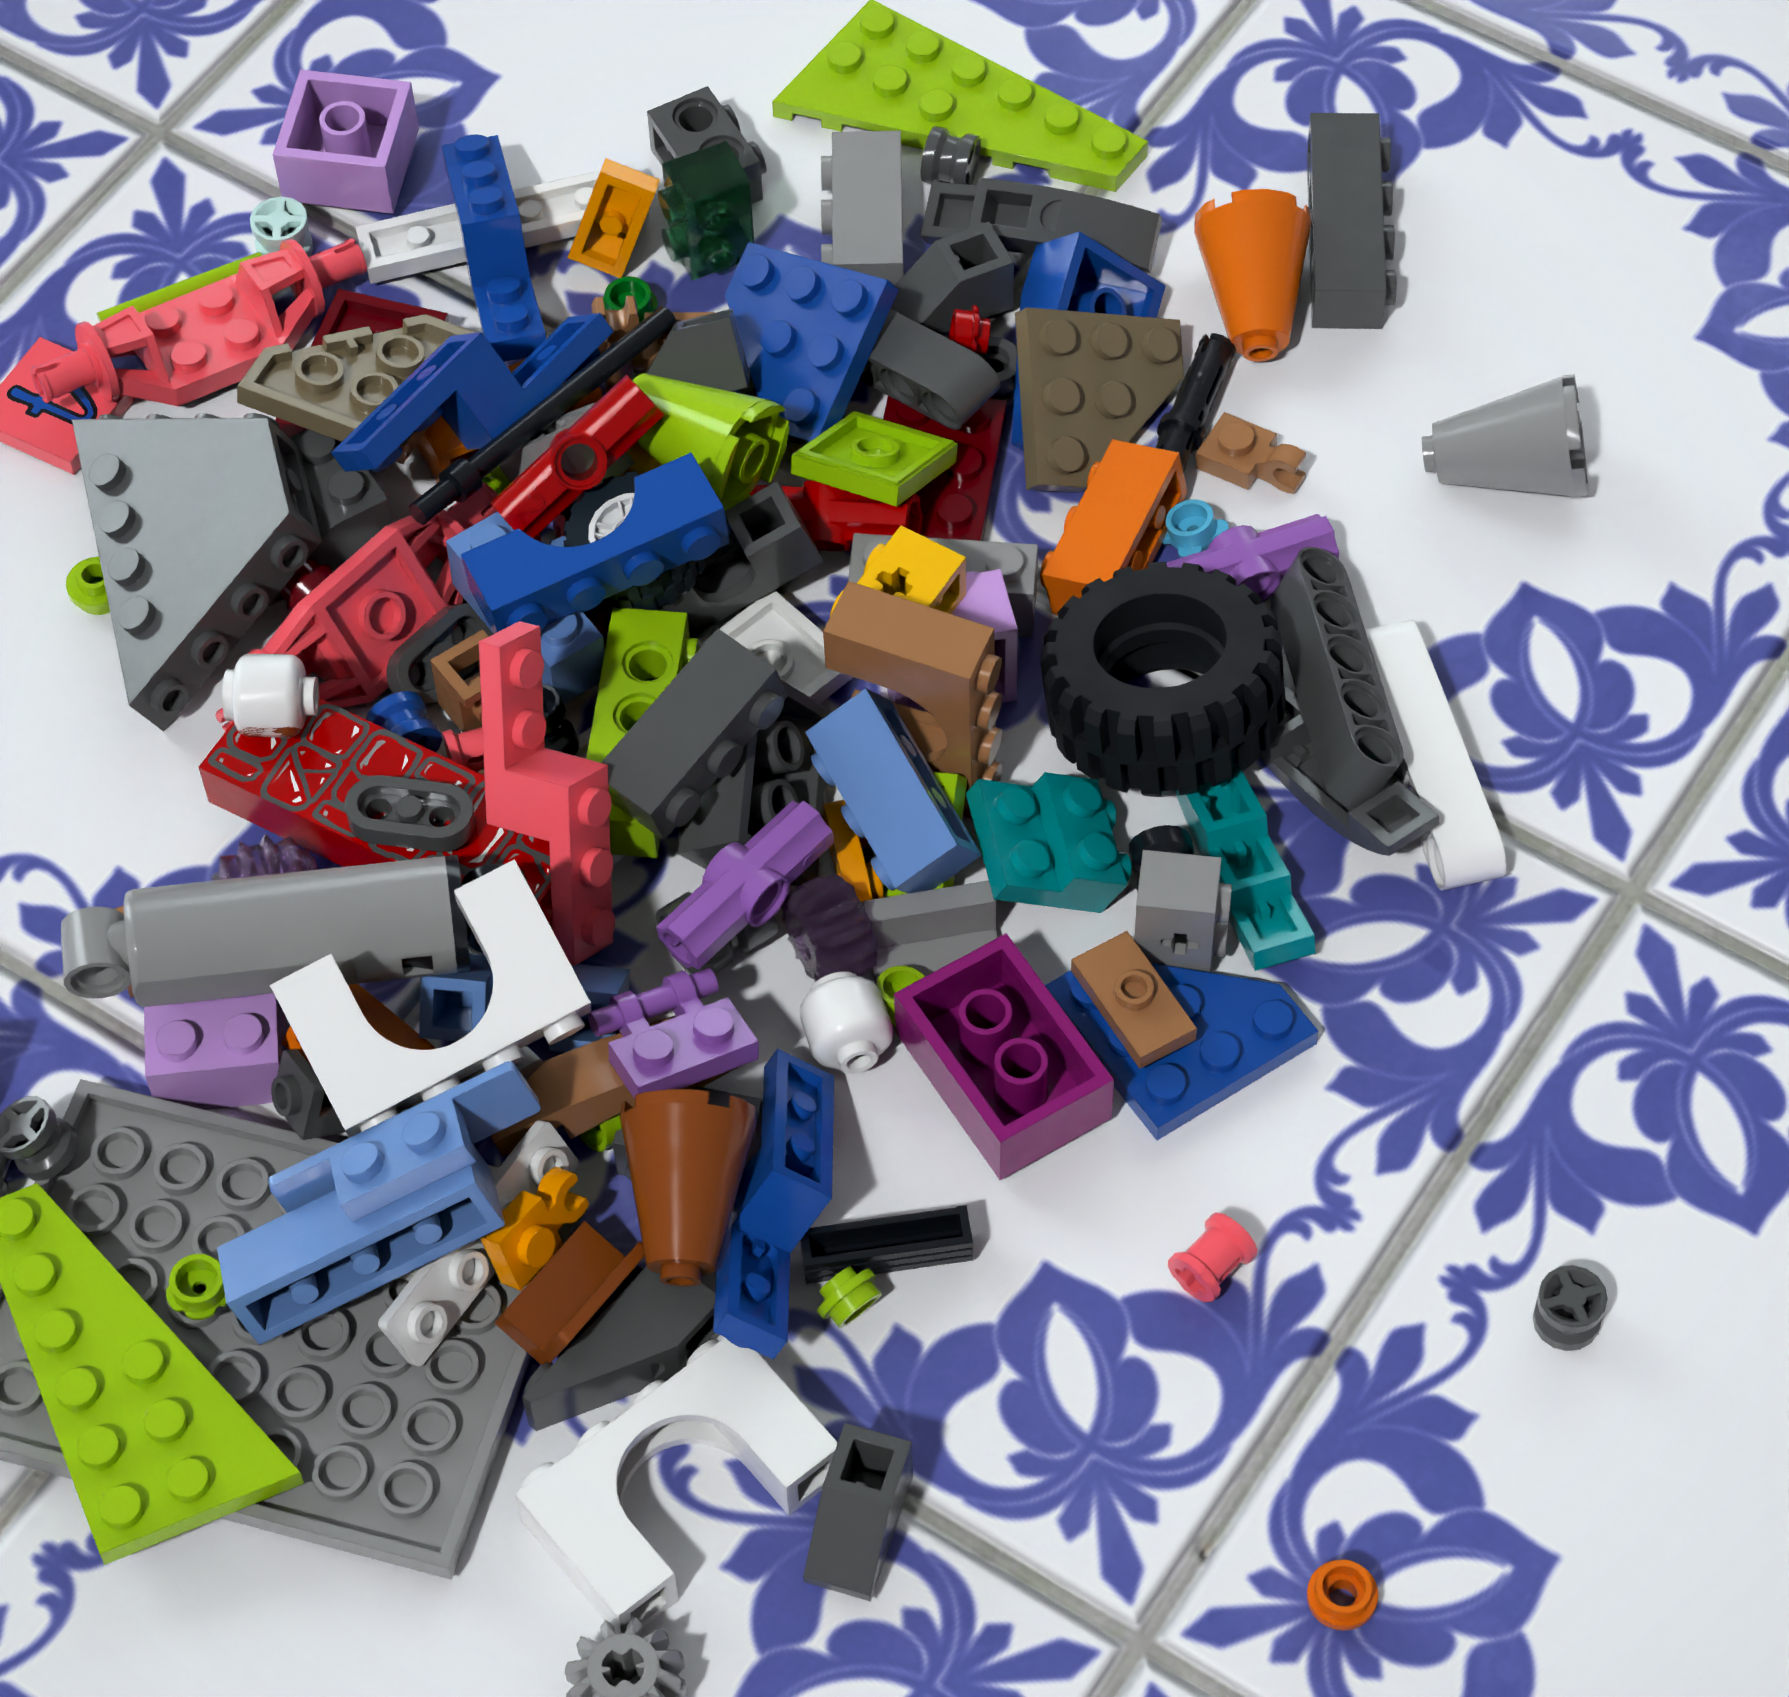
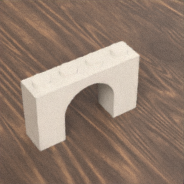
M515 859L454 890L456 902L480 945L493 974L492 995L484 1016L470 1033L457 1042L437 1049L417 1050L399 1046L385 1039L372 1028L364 1017L332 954L270 985L349 1138L399 1114L398 1112L422 1099L426 1101L461 1084L459 1080L482 1068L488 1071L507 1061H511L514 1064L520 1062L524 1058L521 1048L544 1036L548 1044L551 1045L573 1035L585 1026L581 1017L591 1012V1002Z
M725 1337L720 1341L712 1339L697 1348L688 1359L686 1367L667 1381L656 1380L642 1389L635 1397L632 1407L612 1422L607 1420L601 1421L588 1429L578 1441L577 1448L557 1463L547 1462L533 1470L523 1481L521 1489L515 1493L522 1523L604 1620L614 1625L616 1634L625 1633L627 1624L634 1616L641 1620L642 1627L644 1628L679 1601L675 1573L631 1523L622 1509L626 1487L636 1470L645 1461L667 1448L683 1444H704L720 1448L739 1459L790 1516L822 1491L823 1483L838 1442L758 1352L749 1348L738 1347Z

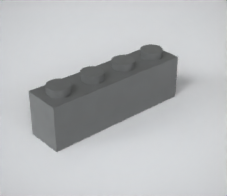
M1310 113L1307 141L1308 208L1310 209L1311 217L1309 257L1312 328L1382 329L1385 305H1395L1396 270H1386L1385 260H1393L1395 230L1394 225H1384V216H1391L1393 184L1392 181H1382V172L1390 171L1391 139L1390 137H1380L1379 113Z

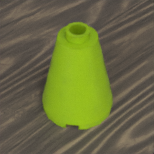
M642 373L633 379L664 414L636 442L660 464L664 465L692 452L722 503L724 511L752 496L750 493L760 479L771 483L785 453L790 430L789 421L779 416L780 412L786 411L782 405L769 399Z

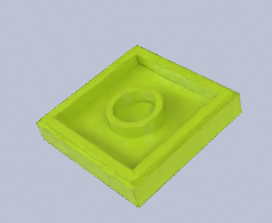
M853 411L792 454L791 474L897 507L956 463L958 443Z

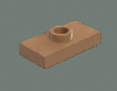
M1128 931L1071 959V972L1139 1069L1196 1040V1026Z

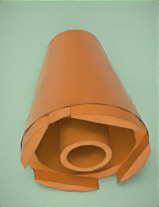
M1245 189L1231 192V203L1215 208V198L1206 202L1195 214L1194 234L1228 339L1235 345L1236 352L1242 354L1245 359L1261 362L1275 358L1278 352L1284 350L1289 345L1310 234L1311 217L1308 206L1305 205L1303 210L1299 208L1296 196L1288 192L1271 189Z

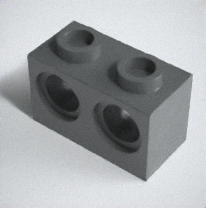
M708 86L647 111L651 151L702 225L763 200L761 175L766 173L767 170L763 154L754 141L747 143L740 133V126L733 109L728 104L721 105Z

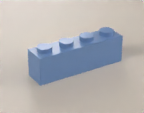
M471 1142L476 1159L475 1163L354 1222L348 1218L339 1206L335 1189L217 1247L226 1304L256 1342L261 1345L505 1226L492 1170Z

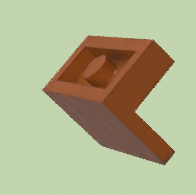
M584 1221L494 1324L541 1365L546 1362L551 1363L645 1256L642 1242L639 1241L624 1256Z

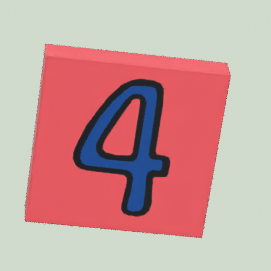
M39 337L0 384V442L75 475L81 464L72 419H98L103 414L121 417L136 397L120 394L118 399L109 402L103 398L97 387L91 383L54 398L49 403H45L42 396L40 397L36 390L30 368L74 351Z

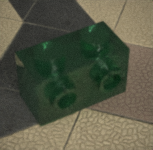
M727 140L662 163L664 188L658 190V200L663 215L668 222V227L662 229L661 233L670 259L673 262L681 260L691 280L712 273L723 272L731 266L739 264L747 243H754L750 180Z

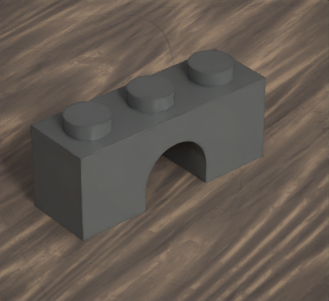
M778 481L725 511V516L731 526L729 534L730 543L718 548L712 555L704 559L705 566L702 574L697 575L694 580L695 585L689 592H683L678 596L679 600L671 605L667 603L657 607V611L687 613L690 638L824 562L804 521Z

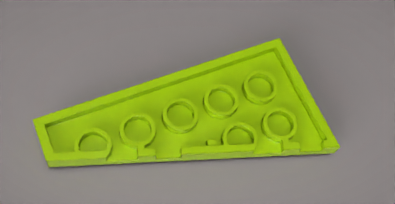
M869 0L772 101L773 117L792 121L795 114L821 120L822 128L842 132L845 125L870 131L901 130V145L924 150L928 135L934 126L947 128L952 136L962 137L968 133L978 135L981 138L980 155L992 157V165L1013 169L1016 163L1044 168L1050 178L1116 192L1148 156L1147 140L875 0Z
M38 1183L0 1197V1284L104 1565L304 1484L301 1472Z

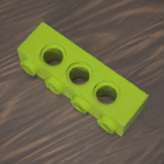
M612 608L586 759L601 763L698 652L700 640L690 638L687 613ZM651 678H654V679H655V680H652V681H643V680H645V679H651ZM612 803L609 815L611 854L657 858L660 837Z

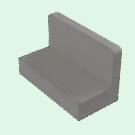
M989 880L864 901L865 936L875 984H877V979L883 971L894 966L912 967L920 971L924 976H927L998 938L996 931V900L993 898Z

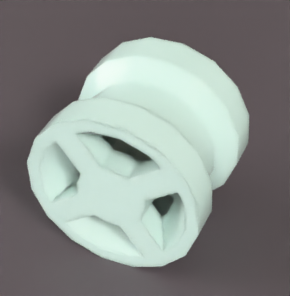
M273 197L259 203L253 209L250 216L252 234L256 239V252L265 255L279 251L283 241L294 239L302 246L308 257L311 256L314 249L312 236L308 230L309 224L306 209L300 202L289 197Z

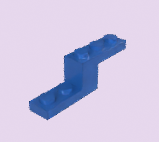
M478 134L467 135L459 138L455 143L442 145V151L458 215L469 280L482 333L503 362L527 358L546 339V334L530 278L520 214L498 135L489 137Z
M601 313L568 317L512 373L482 332L450 336L355 428L331 454L345 472L361 470L379 472L390 466L401 456L403 449L400 445L413 432L416 433L426 429L441 415L467 450L481 449L556 390L572 373H577L599 356L600 350L598 347L614 331Z
M778 1048L764 1066L761 1147L744 1169L717 1263L713 1332L725 1337L732 1344L741 1348H749L773 1360L788 1342L790 1253L832 1199L834 1075Z

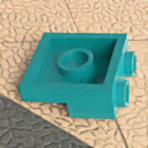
M1044 772L1033 786L978 779L966 792L994 900L1102 913L1127 887L1132 870L1131 860L1126 852L1117 850L1112 832L1116 822V808L1111 800L1102 798L1098 780Z

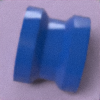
M402 691L393 693L374 704L367 713L366 720L434 752L439 750L443 741L437 725L433 721L426 719L428 713L422 697L416 692Z

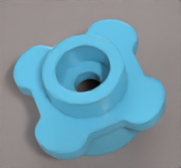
M1195 499L1186 500L1176 504L1168 512L1165 520L1168 531L1162 544H1171L1178 550L1179 557L1182 558L1207 550L1215 537L1230 528L1226 520L1215 519L1213 510L1208 503Z

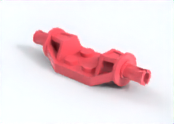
M352 238L309 257L296 240H285L281 243L279 251L241 262L237 274L140 313L137 312L134 306H131L94 326L86 321L76 324L75 337L78 350L39 366H32L30 372L33 383L45 403H49L54 398L92 383L97 387L103 398L109 402L118 399L121 394L179 407L241 381L264 348L288 343L293 351L312 319L323 315L325 311V299L322 289L354 276L365 274L367 272V265L359 245L355 244V240ZM290 286L296 300L278 317L272 295ZM137 355L148 370L114 368L111 358Z
M483 483L482 488L462 503L456 502L447 511H441L425 525L419 524L409 515L385 526L297 603L262 650L252 649L247 654H291L297 656L305 667L306 676L313 672L325 680V682L319 684V698L340 708L373 702L389 687L386 670L388 661L394 651L442 608L452 604H462L463 596L452 584L446 540L496 513L497 510L490 503L498 494L486 483ZM435 557L445 563L436 583L433 582L426 570ZM221 708L215 714L219 723L226 721L223 715V708ZM229 721L222 726L225 732L233 721Z

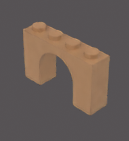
M848 581L823 630L826 668L896 691L927 710L928 712L917 710L892 701L933 772L959 774L966 777V792L978 779L1000 782L1003 765L996 762V755L1002 739V729L995 727V722L1000 711L1002 694L995 692V685L1000 674L1002 658L995 656L994 628ZM855 689L851 698L861 691ZM965 794L963 816L972 819Z

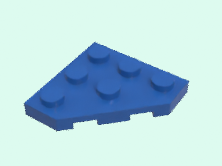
M748 242L725 293L729 309L733 308L746 361L758 397L769 399L782 405L786 411L780 412L779 416L789 421L788 440L806 445L842 420L899 289L889 280Z
M1151 963L1196 1026L1197 1033L1195 1041L1139 1069L1071 970L1045 985L1114 1079L1115 1089L1157 1141L1317 1044L1319 1031L1280 984Z

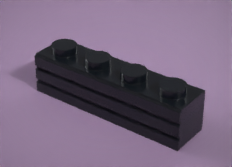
M967 1205L809 1228L800 1240L806 1284L829 1281L849 1266L857 1274L867 1268H870L874 1274L973 1261V1240Z

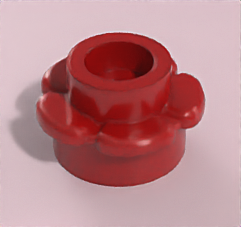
M972 305L971 310L954 309L949 339L975 353L986 354L990 337V319L980 318L977 305Z

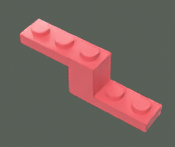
M518 621L479 641L486 822L492 826L549 841L553 913L552 929L569 963L572 966H576L613 943L615 916L612 912L611 874L613 870V856L610 849L609 817L612 801L609 794L608 765L545 748L546 720L543 712L542 685L544 660L541 655L540 626Z

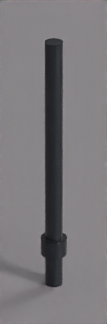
M664 306L658 308L467 460L458 458L440 472L437 484L409 505L411 516L419 524L425 525L454 501L462 503L482 488V479L671 330L676 322L674 314Z

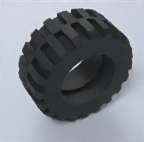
M1166 562L1148 563V569L1133 571L1130 566L1116 570L1113 573L1112 579L1103 582L1098 578L1086 585L1081 591L1082 597L1077 598L1073 595L1057 612L1058 618H1054L1049 624L1044 635V647L1041 650V671L1051 735L1056 738L1057 748L1063 756L1071 763H1076L1077 770L1091 779L1099 780L1101 777L1105 778L1108 787L1127 793L1129 788L1140 789L1143 796L1161 797L1162 791L1178 790L1179 796L1197 793L1198 786L1209 782L1215 787L1229 781L1233 770L1238 768L1243 772L1260 757V749L1265 751L1272 744L1279 732L1278 725L1284 719L1286 708L1281 634L1278 632L1277 620L1271 609L1262 603L1261 597L1244 583L1236 587V580L1232 576L1217 569L1212 574L1206 573L1198 564L1183 562L1182 567L1178 568L1167 567ZM1160 669H1184L1203 674L1190 682L1167 688H1143L1125 683L1135 676Z

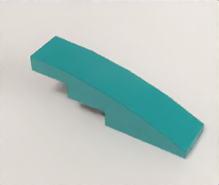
M1236 768L1232 771V777L1229 781L1215 787L1210 782L1198 786L1197 793L1179 796L1178 790H1175L1200 855L1221 857L1219 883L1232 884L1229 921L1254 971L1315 954V934L1292 895L1291 874L1268 835L1267 815L1243 772Z

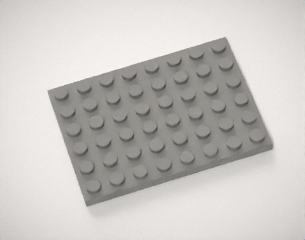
M80 1079L63 1117V1120L67 1121L78 1135V1148L74 1158L56 1176L46 1180L35 1181L34 1184L38 1183L214 1376L301 1472L304 1484L221 1517V1519L452 1580L532 1359L531 1355L494 1324L522 1290L519 1291L502 1284L495 1272L428 1360L420 1367L409 1364L378 1326L381 1316L409 1282L401 1278H396L261 1345L256 1342L228 1305L224 1307L219 1306L216 1309L215 1315L208 1319H189L185 1312L174 1311L167 1302L166 1289L169 1286V1275L174 1265L182 1258L192 1254H206L219 1260L217 1247L286 1214L287 1212L270 1192L269 1177L338 1143L321 1138L302 1140L296 1132ZM583 1215L577 1221L569 1224L564 1223L559 1228L558 1234L563 1244L580 1226ZM0 1284V1460L72 1479ZM203 1284L194 1288V1292L198 1294L206 1290V1286Z

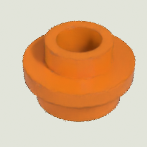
M1333 1560L1321 1565L1312 1574L1307 1588V1603L1313 1616L1323 1625L1335 1630H1353L1367 1623L1373 1616L1378 1603V1587L1371 1573L1360 1564L1351 1560ZM1344 1589L1353 1595L1355 1601L1349 1606H1339L1331 1601L1329 1594L1334 1590Z

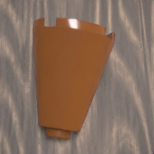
M666 1089L635 1095L634 1108L626 1101L621 1104L620 1121L646 1266L650 1271L660 1274V1282L663 1284L679 1287L696 1286L701 1284V1277L703 1275L711 1274L716 1270L757 1125L755 1106L742 1098L730 1095L729 1108L710 1105V1091Z

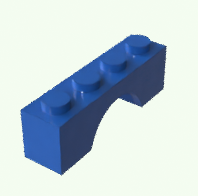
M692 452L634 477V500L628 515L613 532L595 542L574 547L553 546L539 542L520 529H516L462 553L461 558L469 588L493 633L495 634L518 621L540 626L541 631L547 624L574 612H584L593 609L603 599L632 586L649 584L657 579L660 574L688 561L705 559L718 548L729 544L724 507Z

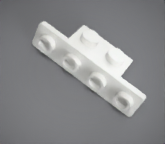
M537 1120L500 1167L488 1165L492 1170L501 1210L503 1211L522 1190L536 1195L541 1179L550 1169L559 1167L573 1173L578 1167L579 1162L552 1124ZM476 1239L398 1277L409 1282L381 1316L378 1326L409 1364L418 1367L424 1365L496 1271L481 1239Z

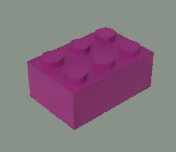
M1007 933L894 993L896 1034L999 1180L1112 1118L1114 1079Z

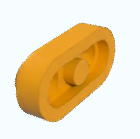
M844 800L822 804L823 820L833 831L834 843L829 847L844 910L849 919L864 916V901L883 898L884 896L881 880L875 873L871 862L865 863L862 848L868 847L870 844L866 837L860 838L849 827L841 813V807L846 803Z

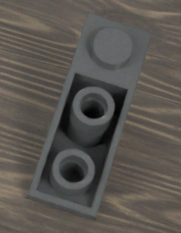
M640 1265L634 1268L622 1281L617 1291V1298L600 1315L595 1313L571 1340V1346L555 1363H544L530 1377L525 1387V1394L522 1396L529 1426L538 1431L638 1393L656 1380L667 1381L686 1367L688 1359L697 1348L709 1340L717 1339L719 1334L713 1332L715 1292L702 1282L699 1285L688 1287L666 1285L660 1282V1274L650 1271L647 1266Z

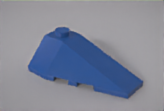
M1079 231L1035 246L1021 294L1020 311L1029 307L1157 318L1166 285ZM1017 354L1011 444L1024 451Z

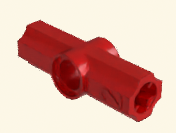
M626 374L570 428L556 434L549 448L491 502L492 506L514 530L520 529L534 539L583 491L599 484L606 474V470L664 416L663 412ZM579 443L591 447L594 450V460L588 470L583 473L574 474L567 472L561 467V457L566 448Z
M812 480L805 481L803 487L781 486L800 514L818 550L848 551L851 549L854 533L893 536L900 525L921 535L923 515L920 507V497L917 494H913L896 507ZM756 485L750 495L759 492L769 485Z

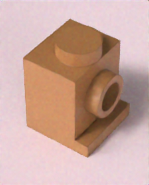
M483 629L430 660L438 704L462 732L482 727L479 641L489 637ZM477 661L478 673L463 681L457 672Z

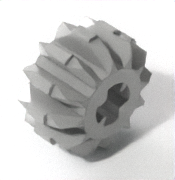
M635 1616L627 1624L626 1632L616 1634L615 1627L611 1622L604 1620L600 1626L603 1639L601 1642L580 1636L576 1645L578 1654L582 1659L567 1662L565 1666L566 1680L574 1685L566 1693V1697H686L687 1693L686 1681L678 1676L685 1668L682 1652L667 1650L669 1645L668 1634L661 1627L643 1637L642 1622ZM637 1674L639 1681L632 1684L629 1680ZM616 1677H620L622 1681L615 1687L613 1680Z

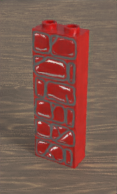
M319 698L317 715H306L305 724L301 732L291 738L247 737L237 730L233 721L198 767L210 803L342 867L458 855L462 882L463 878L470 871L480 866L506 864L515 859L519 868L524 871L527 883L552 929L553 913L549 841L487 824L484 775L326 700ZM374 775L449 783L459 786L470 796L476 818V827L468 842L455 850L446 852L372 844L362 841L352 833L344 807L345 797L355 783ZM384 812L377 813L371 819L383 820L390 814ZM448 820L440 821L435 827L447 826L453 822Z

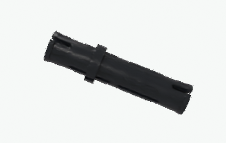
M1211 333L1210 338L1207 334L1203 335L1200 339L1194 359L1181 384L1174 405L1170 412L1163 415L1157 427L1159 437L1155 448L1179 452L1183 473L1186 470L1190 456L1199 449L1204 441L1206 418L1212 409L1227 369H1229L1236 354L1235 345L1231 343L1230 339L1217 333Z

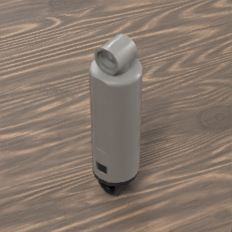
M458 855L132 889L124 896V914L116 909L107 907H86L71 912L62 920L61 943L64 986L69 992L79 997L106 998L125 991L131 984L136 1003L141 1007L273 993L270 987L271 984L329 954H332L347 985L470 972L468 943L477 952L483 953L456 902L454 890L504 864L480 866L470 871L463 878L462 882ZM521 870L525 880L527 881V877L524 871Z

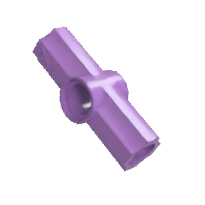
M1315 514L1259 533L1252 526L1241 525L1232 527L1215 537L1207 550L1167 562L1166 564L1167 567L1178 568L1182 567L1183 562L1198 564L1203 568L1204 572L1210 574L1217 569L1232 576L1236 580V587L1244 583L1261 597V602H1264L1272 596L1301 549L1317 547L1328 551L1336 556L1338 560L1340 552L1336 544L1335 532L1326 516L1321 517L1319 514Z
M792 800L745 845L739 842L730 843L713 857L703 875L702 885L656 926L658 938L668 948L672 957L688 969L694 967L699 970L747 924L754 927L761 926L780 910L789 893L790 884L834 843L833 831L816 809L805 801L797 803Z

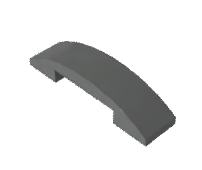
M1285 685L1286 708L1284 719L1278 725L1279 732L1272 744L1265 751L1260 749V758L1281 783L1314 815L1354 844L1386 856L1392 855L1440 824L1439 815L1399 781L1389 787L1385 786L1381 792L1354 809L1336 801L1328 793L1323 783L1298 695Z

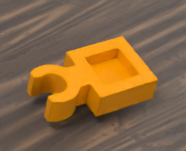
M559 1167L550 1169L541 1179L536 1195L522 1190L502 1211L505 1226L480 1238L502 1284L521 1291L563 1245L558 1234L559 1228L564 1223L569 1224L577 1221L585 1213L589 1205L587 1198L569 1192V1189L578 1181L575 1173Z

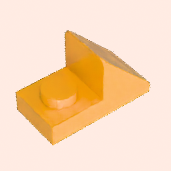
M605 158L567 258L621 278L642 229L660 179Z

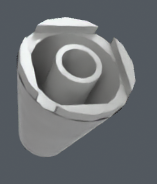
M1575 374L1552 379L1432 423V435L1422 436L1425 472L1437 471L1439 483L1574 497L1588 495L1582 421H1580V414L1577 410L1579 397Z

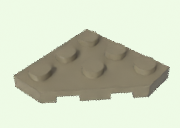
M1029 307L1015 313L1026 490L1078 493L1087 489L1090 469L1096 461L1101 462L1112 439L1129 442L1184 378L1180 320Z
M424 314L403 319V328L375 334L372 333L369 326L324 335L322 345L292 351L288 343L264 348L238 384L237 403L342 442L450 336L476 332ZM428 427L420 432H413L400 445L403 452L396 462L405 463Z

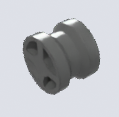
M932 127L926 140L921 161L920 175L922 182L932 184V181L939 182L941 180L956 184L972 185L980 158V136L968 133L962 137L950 135L947 128Z
M26 1096L13 1102L1 1113L0 1153L11 1160L15 1159L18 1169L26 1177L34 1181L49 1179L64 1170L74 1158L78 1148V1135L67 1121L59 1117L56 1118L53 1108L45 1100L38 1096Z
M1574 1265L1558 1267L1546 1275L1541 1282L1532 1317L1535 1331L1544 1342L1553 1348L1564 1351L1580 1350L1593 1342L1599 1333L1608 1300L1606 1288L1599 1277L1586 1268ZM1563 1309L1566 1312H1570L1574 1319L1566 1317L1561 1313L1558 1314L1556 1311Z

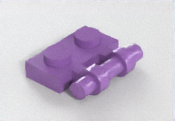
M706 968L690 975L686 971H679L664 977L663 985L637 995L630 990L611 997L608 1006L588 1013L589 1024L596 1037H601L617 1030L622 1034V1038L608 1043L609 1062L634 1099L635 1095L643 1092L682 1089L758 1059L759 1041L727 997L706 1006L700 1001L701 998L719 991L717 978L711 968ZM673 1010L677 1016L651 1027L646 1021L648 1018Z

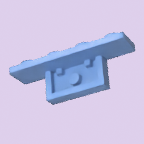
M511 1061L504 1062L270 1176L268 1179L270 1192L288 1213L336 1189L339 1206L348 1218L354 1222L475 1163L476 1159L471 1142L473 1144L538 1113L541 1109L538 1097L516 1065Z

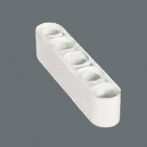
M1410 619L1365 629L1403 748L1404 758L1394 772L1395 780L1403 784L1439 815L1440 824L1418 838L1437 887L1443 891L1504 877L1507 864L1499 830L1416 622Z

